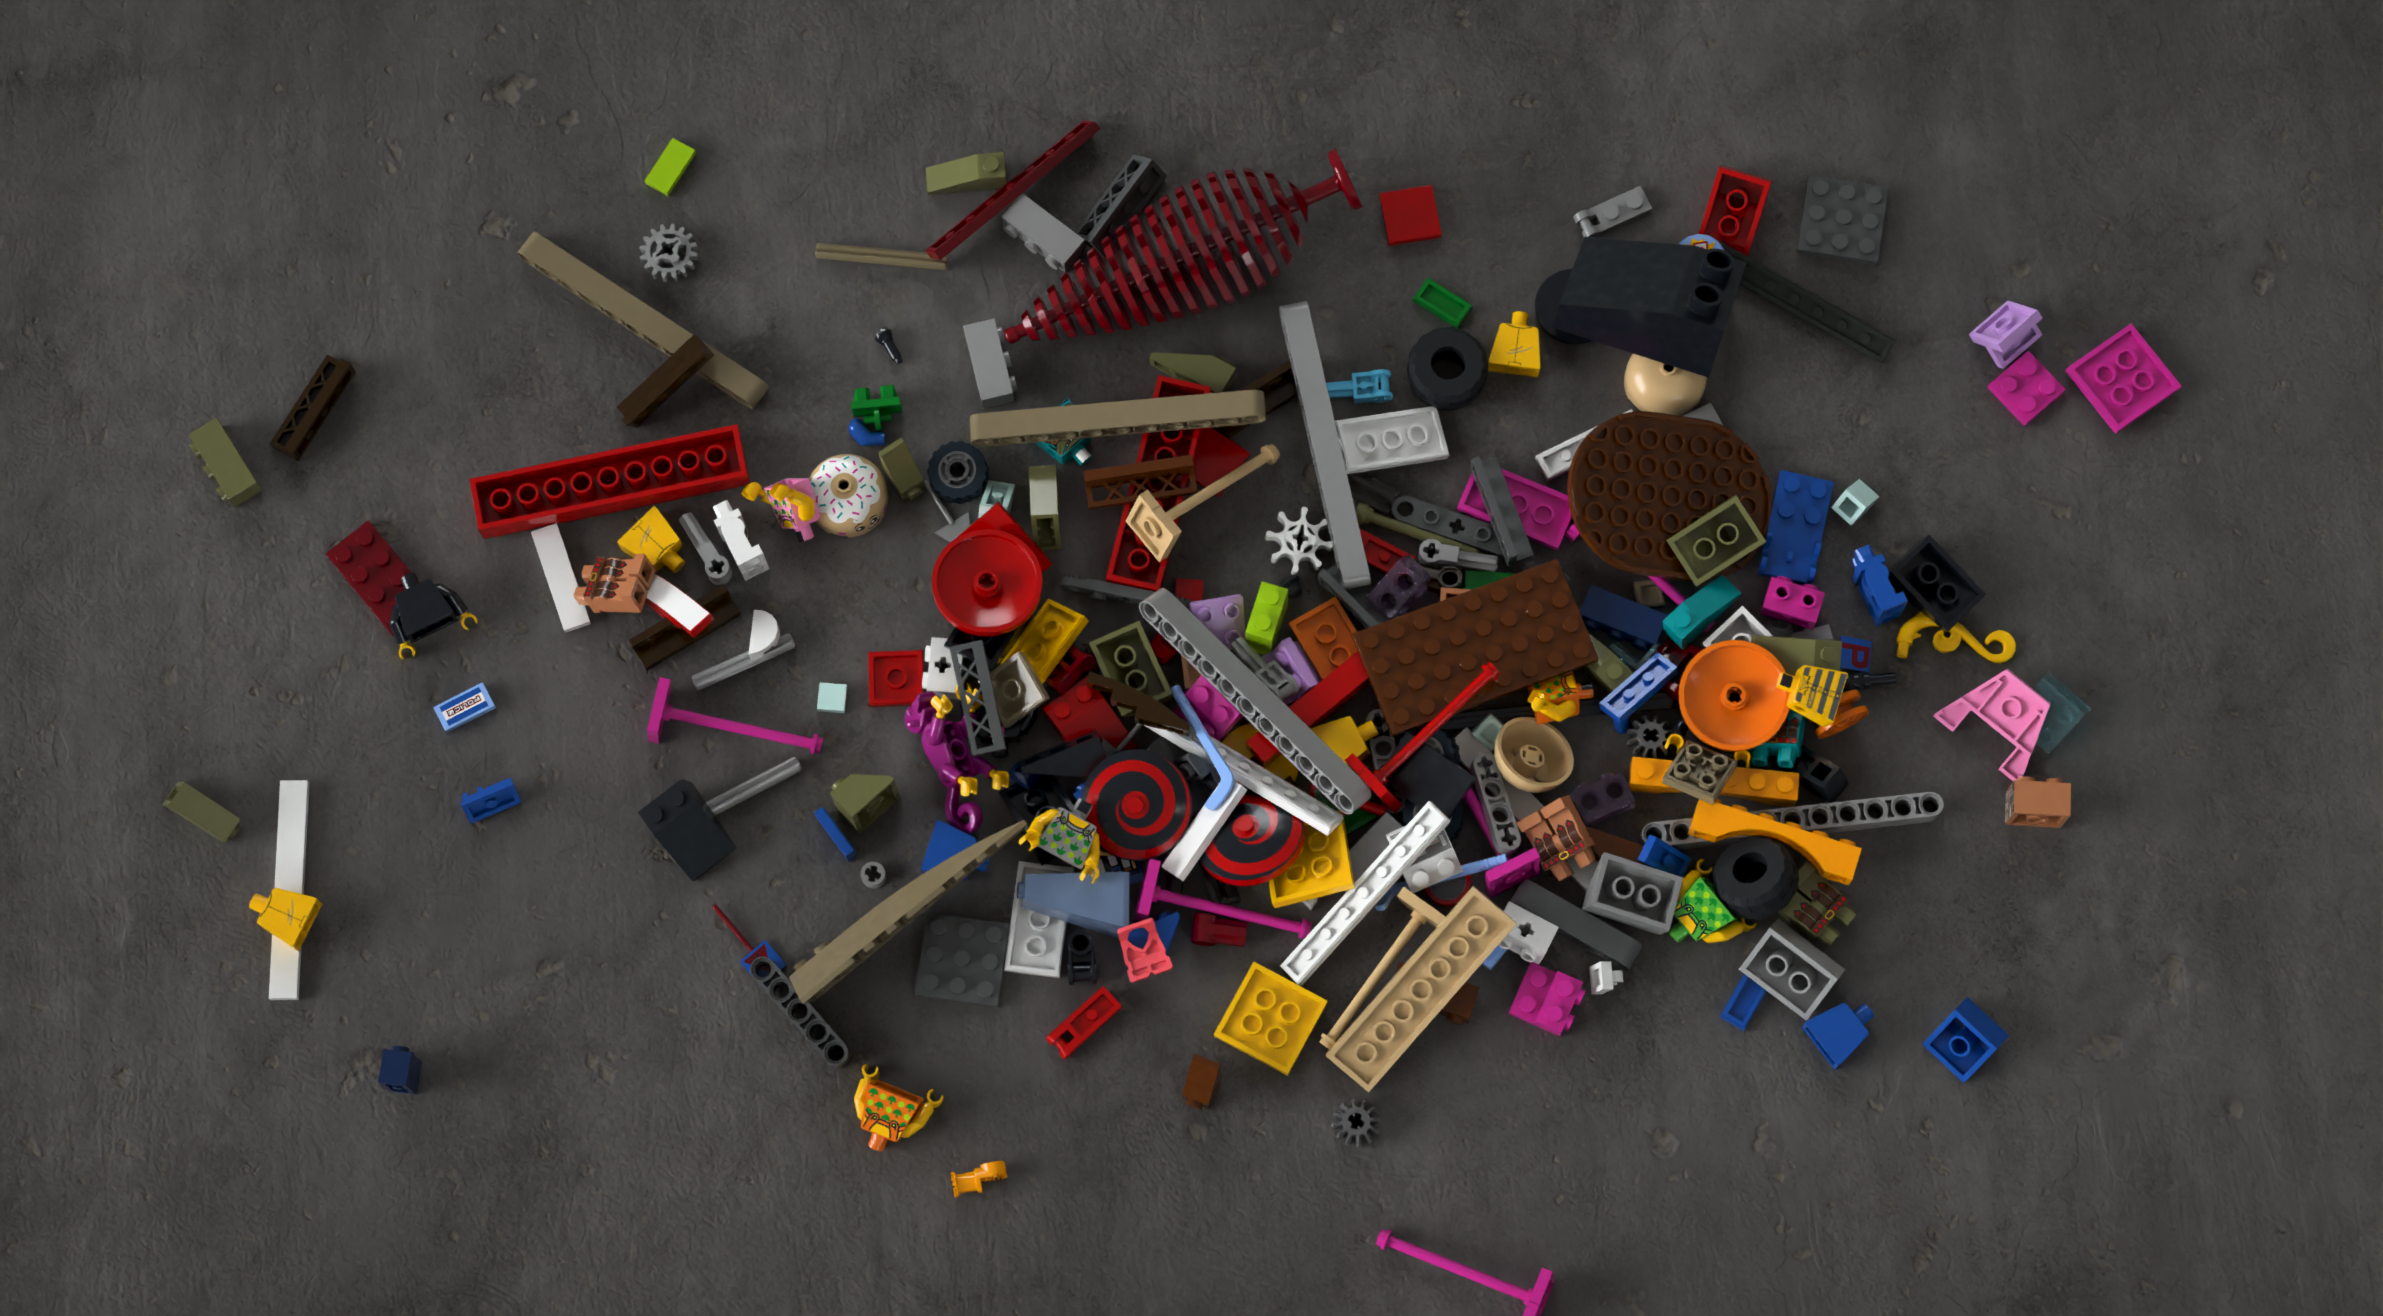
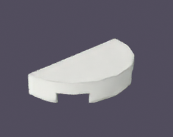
M754 610L749 646L751 660L763 657L764 652L768 651L772 646L775 647L780 638V629L777 621L771 614L763 610Z

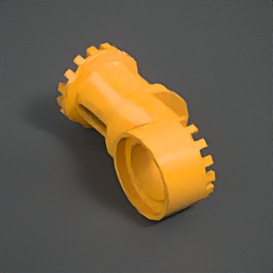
M1005 1161L985 1163L980 1165L979 1168H974L972 1172L962 1174L951 1172L954 1197H959L961 1193L972 1191L983 1193L982 1182L996 1181L995 1178L1000 1180V1177L1001 1179L1007 1178Z

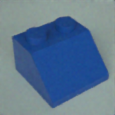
M1966 997L1922 1045L1965 1083L2009 1035L1971 999Z

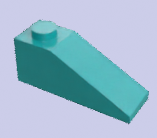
M1721 575L1682 602L1663 620V632L1683 650L1733 604L1742 593Z

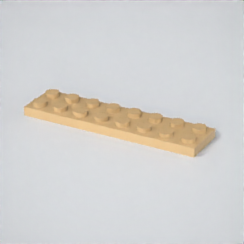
M1472 886L1326 1053V1057L1367 1092H1370L1517 924L1516 921L1475 886Z

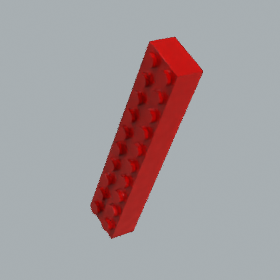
M738 424L469 479L477 526L483 539L750 484L744 446Z

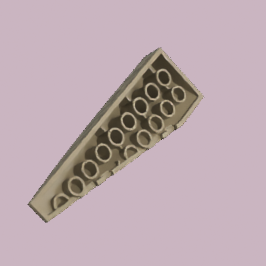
M1022 820L948 858L878 904L830 944L827 941L821 943L813 950L816 954L808 962L804 958L792 968L794 973L789 978L799 1000L803 1004L814 1003L1023 831L1029 824Z

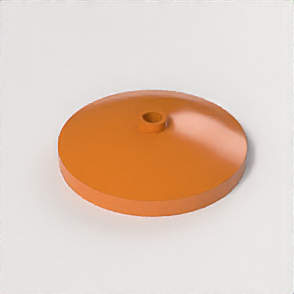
M1727 640L1706 647L1689 662L1680 681L1679 706L1686 725L1699 740L1719 750L1741 752L1763 745L1780 730L1789 712L1787 701L1790 692L1776 688L1781 672L1786 673L1783 666L1768 650L1748 641ZM1738 694L1740 700L1738 702H1731L1729 700L1730 695Z

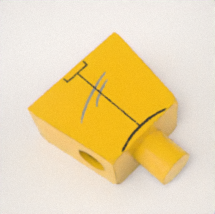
M1521 311L1513 312L1511 324H1500L1489 357L1488 371L1538 378L1540 371L1539 330L1537 327L1527 326L1528 313Z
M655 506L617 541L621 550L634 558L635 554H645L655 568V572H658L666 565L673 573H676L685 564V560L677 554L683 547L679 537Z
M274 888L269 898L257 893L254 894L249 908L261 913L257 924L299 952L323 904L312 896Z

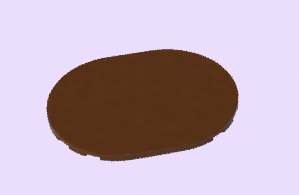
M1648 411L1623 413L1595 427L1576 450L1570 465L1567 483L1568 502L1574 523L1586 544L1601 559L1629 573L1684 581L1692 580L1666 540L1734 495L1738 497L1765 539L1772 511V493L1768 476L1764 474L1758 461L1759 457L1747 442L1744 443L1738 436L1733 434L1731 429L1709 420ZM1760 546L1706 581L1715 580L1721 575L1724 577L1741 569L1754 558Z

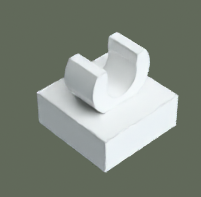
M1601 961L1589 967L1591 994H1604L1613 990V985H1617V982H1623V972L1620 970L1612 971L1611 961Z

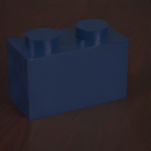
M393 1046L392 1050H383L378 1083L390 1092L417 1094L422 1061L415 1056L414 1052L409 1051L410 1048Z

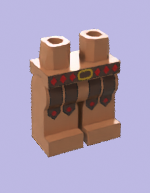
M635 554L634 559L613 557L605 559L604 557H597L594 565H584L581 574L587 586L576 587L574 598L579 605H589L594 613H601L602 611L641 613L648 594L647 590L651 586L656 570L645 554Z
M1570 795L1558 798L1517 822L1521 832H1525L1532 846L1536 848L1544 870L1551 869L1558 881H1562L1574 874L1567 861L1572 857L1575 858L1580 869L1596 862L1591 849L1595 843L1589 837V833Z

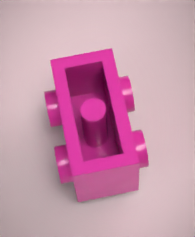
M1784 576L1772 577L1760 614L1813 630L1825 592L1819 591L1820 589L1814 585L1804 584L1801 586L1795 584L1793 580Z

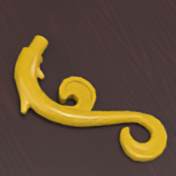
M1919 612L1901 627L1896 640L1898 644L1896 656L1907 658L1909 646H1912L1914 639L1921 637V634L1918 632L1926 627L1939 626L1922 612ZM1959 622L1948 631L1950 633L1949 638L1944 636V630L1938 631L1933 637V645L1941 653L1954 652L1959 647L1962 639L1979 655L1999 664L2010 660L2016 651V643L2012 635L2004 630H1997L1990 633L1984 643L1988 646L1993 641H1999L2003 645V652L2000 654L1990 653Z

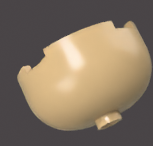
M1632 354L1624 375V388L1628 399L1640 411L1683 416L1699 404L1705 390L1707 377L1671 365L1668 366L1667 372L1664 370V366L1667 364Z

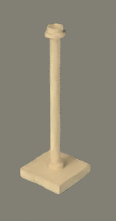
M1273 444L1263 446L1260 450L1261 454L1167 512L1162 509L1152 494L1146 490L1138 496L1126 519V523L1158 562H1161L1168 557L1182 532L1173 520L1265 463L1273 465L1280 457V453Z
M1405 887L1402 888L1397 897L1401 904L1413 911L1411 913L1412 918L1328 1035L1322 1033L1319 1043L1329 1050L1342 1035L1421 924L1425 925L1428 922L1437 928L1446 917Z

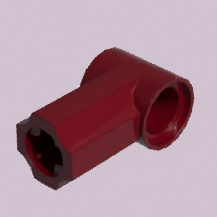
M1196 913L1193 917L1190 942L1201 946L1222 944L1245 947L1248 922L1219 919L1215 915Z

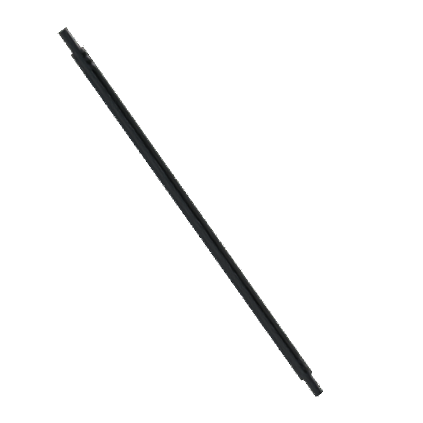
M1868 672L1848 674L1843 691L1869 689L1872 685L1896 683V673L1868 675ZM1667 692L1655 693L1636 711L1677 708L1680 706L1679 701L1671 698ZM1734 693L1730 695L1729 700L1731 702H1738L1740 698L1738 694ZM1604 698L1579 700L1580 713L1568 718L1606 715L1600 709L1599 704ZM1531 705L1459 712L1454 714L1440 728L1444 730L1464 729L1466 727L1474 728L1489 712L1503 724L1514 718H1535ZM1374 723L1379 734L1389 733V730L1383 733V723Z

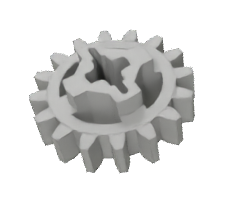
M661 224L659 232L652 228L650 230L652 237L644 236L643 240L646 245L639 248L641 253L644 254L640 256L642 264H645V271L647 273L652 271L654 279L662 275L663 282H667L669 277H673V280L677 282L679 274L686 278L688 276L686 269L694 270L695 266L692 261L699 258L697 253L694 252L698 250L696 242H693V235L691 233L686 235L684 227L676 231L674 224H671L669 229H665V226ZM656 245V246H657L656 251H655L654 253H652L653 248H654V246ZM669 250V252L673 254L669 256V254L665 252ZM684 253H686V256H685L684 260L682 261V260H681L682 255H683Z

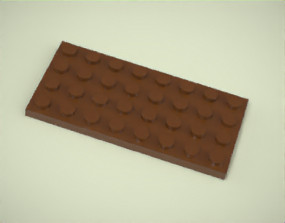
M1558 559L1352 633V639L1392 737L1431 722L1484 671L1481 666L1483 664L1486 665L1489 661L1501 673L1497 677L1498 680L1495 682L1491 679L1455 714L1598 662L1599 660Z

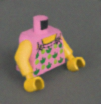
M786 478L765 487V490L757 482H752L745 486L741 494L750 501H754L757 496H760L761 501L770 504L780 526L783 529H795L799 542L814 537L810 523L819 520L820 514L809 478Z

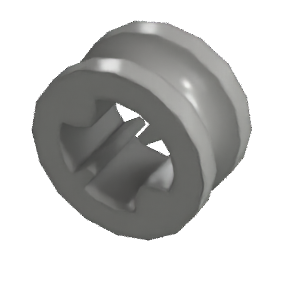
M871 861L862 867L861 878L867 887L876 889L885 883L886 872L880 863ZM875 868L881 877L878 880L875 878V882H870V878L866 874L868 871L872 872L871 869Z

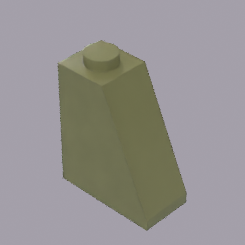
M1056 465L1029 466L1030 513L1033 541L1042 551L1061 550Z
M177 782L162 804L221 842H226L227 839L232 840L241 827L238 825V822L241 820L239 817L185 782Z

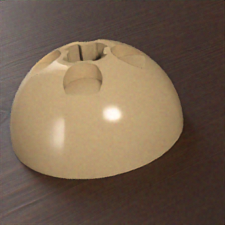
M1518 717L1505 723L1497 735L1494 748L1496 765L1504 779L1517 789L1530 793L1546 792L1558 787L1570 776L1574 766L1572 749L1561 732L1549 723L1537 725L1536 719L1533 717Z

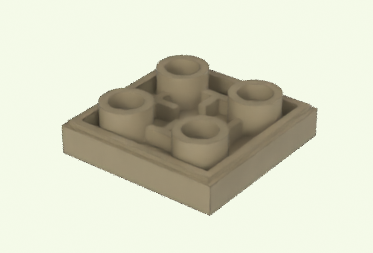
M1686 740L1663 776L1662 783L1713 805L1736 769L1737 761Z

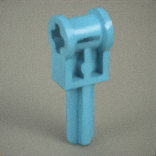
M1385 369L1352 373L1351 381L1326 383L1329 398L1354 396V404L1382 403L1393 399L1389 386L1391 371Z

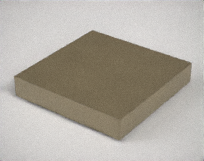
M1018 651L990 672L1000 720L1004 728H1010L1050 698L1023 651Z

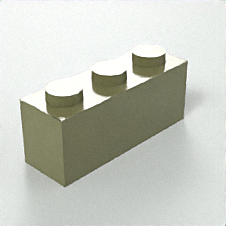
M217 417L188 434L193 441L189 445L197 459L203 457L206 462L203 469L211 481L216 479L220 486L216 490L224 502L229 500L236 507L263 491Z

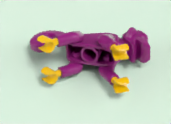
M976 688L974 689V692L972 694L973 696H975V694L978 691ZM933 691L920 693L912 703V706H909L906 710L905 725L910 732L923 735L922 744L924 752L937 771L942 785L948 787L945 813L949 824L967 834L974 833L982 825V811L975 802L963 803L958 808L960 794L962 796H969L970 793L977 794L978 783L974 776L979 774L992 779L993 789L1000 790L1001 786L1009 788V773L997 771L995 766L980 756L971 757L965 738L969 737L965 717L963 715L962 721L957 723L946 721L947 717L945 714L951 711L953 705L945 694H943L940 700ZM980 693L978 699L984 702L983 696ZM966 695L967 703L969 705L972 698ZM976 701L969 710L970 717L974 720H977L978 710L976 709L981 706ZM972 722L973 731H974L976 724H974V723ZM969 816L970 821L967 824L961 818Z

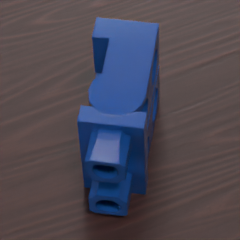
M1870 544L1855 550V557L1850 561L1855 570L1851 580L1854 586L1859 585V592L1875 626L1877 627L1901 617L1908 600L1904 592L1895 593L1888 579L1889 571L1884 565L1886 560L1883 554L1875 556Z

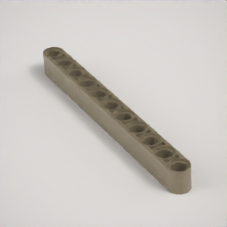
M536 232L531 233L517 252L518 256L526 263L668 356L674 354L693 336V334ZM705 343L714 356L696 374L744 406L754 410L769 389V386L762 379Z
M1243 390L978 413L970 416V441L973 446L988 447L1256 424L1266 420L1265 394L1261 390Z

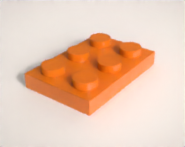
M1336 596L1288 623L1289 628L1300 643L1321 680L1357 652L1352 639V633L1357 632Z

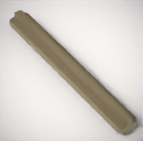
M817 243L815 255L818 259L945 270L948 263L947 255L942 260L931 259L926 252Z

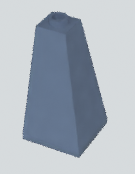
M1100 872L1094 884H1091L1092 876L1086 874L1083 881L1080 880L1079 876L1081 873L1025 874L1022 882L1017 883V899H1021L1022 908L1113 938H1119L1118 929L1129 925V872Z

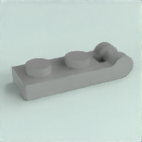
M1638 186L1588 210H1582L1576 213L1573 218L1576 224L1582 227L1583 237L1596 238L1652 212V207L1641 186ZM1596 218L1598 225H1592L1590 220Z

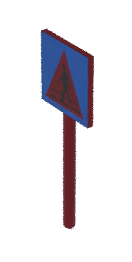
M716 904L712 906L713 910L750 952L739 961L749 973L751 963L756 958L763 956L771 959L780 970L786 966L785 962L766 940L754 949ZM768 964L761 965L757 971L758 976L761 978L767 977L771 972V966Z

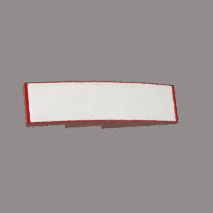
M654 574L651 586L647 590L648 594L645 603L661 617L667 618L679 629L683 628L695 638L714 620L711 613L679 588L661 576Z

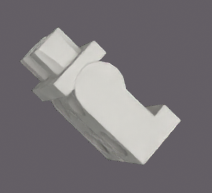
M728 500L715 505L713 509L717 519L713 521L723 542L726 541L744 580L747 581L769 570L759 544L751 547L748 529L739 509L732 510Z

